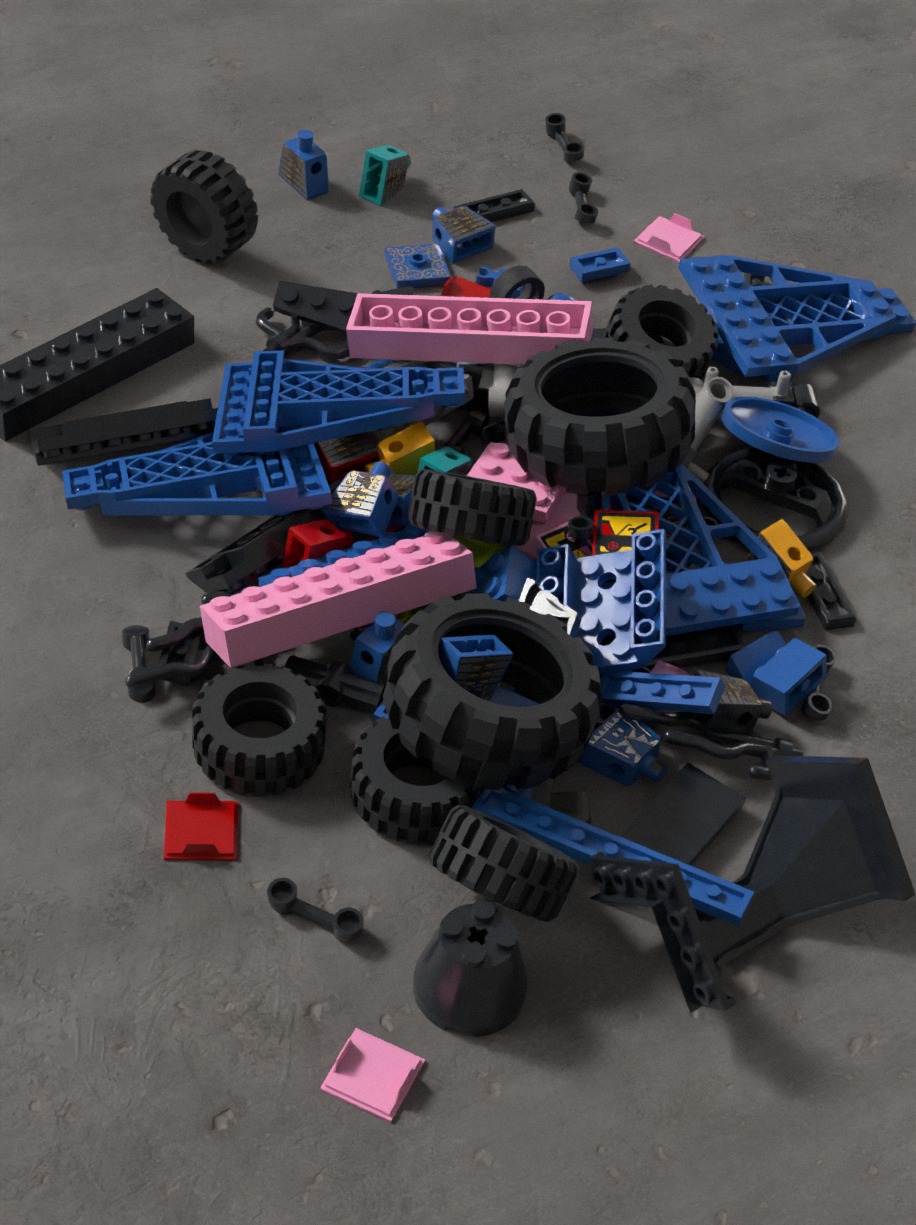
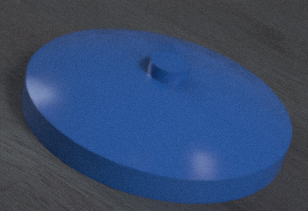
M736 397L726 403L722 413L723 424L736 437L759 450L781 458L808 463L827 462L835 457L840 445L838 435L826 423L805 411L781 402L758 397Z

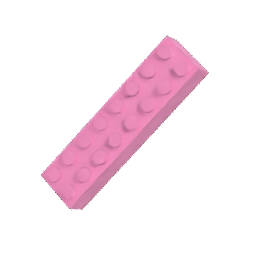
M358 293L346 328L350 358L525 365L528 358L540 351H552L557 344L576 340L578 343L591 341L593 333L592 301Z
M429 531L425 536L412 540L403 539L396 542L395 545L384 549H370L364 555L355 558H342L337 560L335 564L323 568H309L303 574L294 577H281L274 580L273 583L262 587H248L242 593L230 597H216L210 603L200 606L205 639L207 644L230 668L374 622L375 616L380 612H389L396 615L448 596L451 597L476 589L473 552L448 534Z

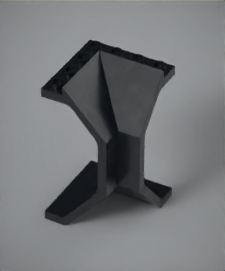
M776 755L766 761L775 785V797L743 875L732 882L754 891L752 903L739 927L695 909L680 867L675 863L605 856L604 852H598L588 859L592 867V879L601 892L590 897V899L658 925L690 1013L702 1006L726 1011L736 1005V1001L733 996L726 995L720 980L718 970L723 965L792 925L876 900L907 901L916 895L868 758Z

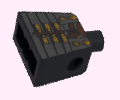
M695 669L693 676L719 677L726 685L715 714L694 713L705 732L749 734L753 731L758 718L768 719L772 712L771 701L758 698L746 680Z

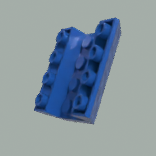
M664 529L632 534L631 550L576 558L569 544L537 549L536 583L545 592H550L557 597L561 604L569 606L578 613L581 623L575 638L580 637L591 651L594 666L598 667L599 674L643 668L666 647V532ZM611 579L617 580L611 588L602 589L606 581ZM606 636H616L610 645H600Z

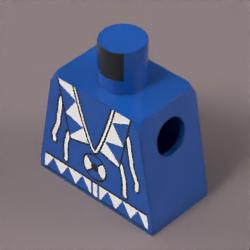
M619 709L592 733L589 743L583 749L580 758V764L624 786H631L642 774L658 783L668 770V765L657 759L661 744L660 737L643 721L621 716Z

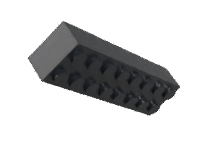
M155 288L1 364L0 438L6 442L194 344V315L160 289Z

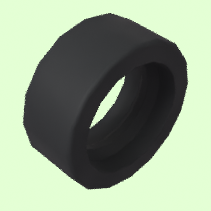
M517 265L507 269L495 280L490 290L489 298H510L516 289L527 284L524 291L516 299L542 300L545 286L533 270L527 266Z

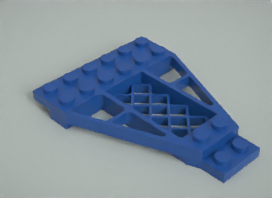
M731 255L683 258L678 266L699 303L707 308L708 315H712L718 334L744 376L762 375L767 383L778 382L781 371H788L791 374L790 381H792L795 374L866 339L881 338L889 333L912 332L916 325L915 320L892 288L877 289L874 283L868 280ZM741 272L769 277L774 285L751 286L747 283ZM786 280H788V281H793V282H799V283H793V284H792V283H788ZM785 317H786V318L791 319V321L788 322V321H785V320H783V319H785ZM813 344L816 351L804 357L796 358L788 346Z
M284 350L254 352L253 363L225 365L212 440L213 454L222 453L225 456H233L241 452H254L255 454L262 455L271 451L284 450L435 417L434 406L441 405L445 408H454L465 404L463 367L364 369L285 359ZM315 425L279 433V428L282 426Z
M307 425L282 426L279 428V433L306 428ZM214 432L157 452L111 459L92 466L62 471L68 510H86L93 505L100 504L102 515L269 516L275 514L284 516L302 509H321L324 505L333 503L331 491L314 443L271 451L262 455L255 454L254 452H241L237 455L225 456L222 453L213 454L212 440ZM253 491H261L263 494V498H220Z
M682 463L674 472L666 471L662 481L646 488L638 485L629 488L628 493L606 495V492L602 493L601 510H609V501L613 511H648L644 509L647 504L662 510L659 514V528L672 533L670 539H666V554L670 552L682 558L680 564L666 558V570L671 572L666 574V636L797 615L800 605L777 556ZM658 490L671 496L669 501L655 496V492ZM629 494L642 502L638 506L626 500V496ZM693 494L723 524L707 525ZM676 499L680 507L674 505ZM668 513L682 521L679 525H676L664 519V517ZM686 523H687V525L689 526V528H690L691 531H688V530L684 529V526L686 525ZM677 536L692 544L689 550L674 543ZM736 536L759 560L725 564L720 558L713 539ZM696 548H698L701 556L694 553ZM687 562H690L701 569L690 570L684 566ZM605 582L602 586V589H609L616 582Z

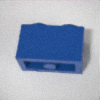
M794 637L786 646L780 647L774 657L764 666L762 665L756 669L752 678L754 692L758 698L769 699L772 703V709L786 716L827 678L826 654Z

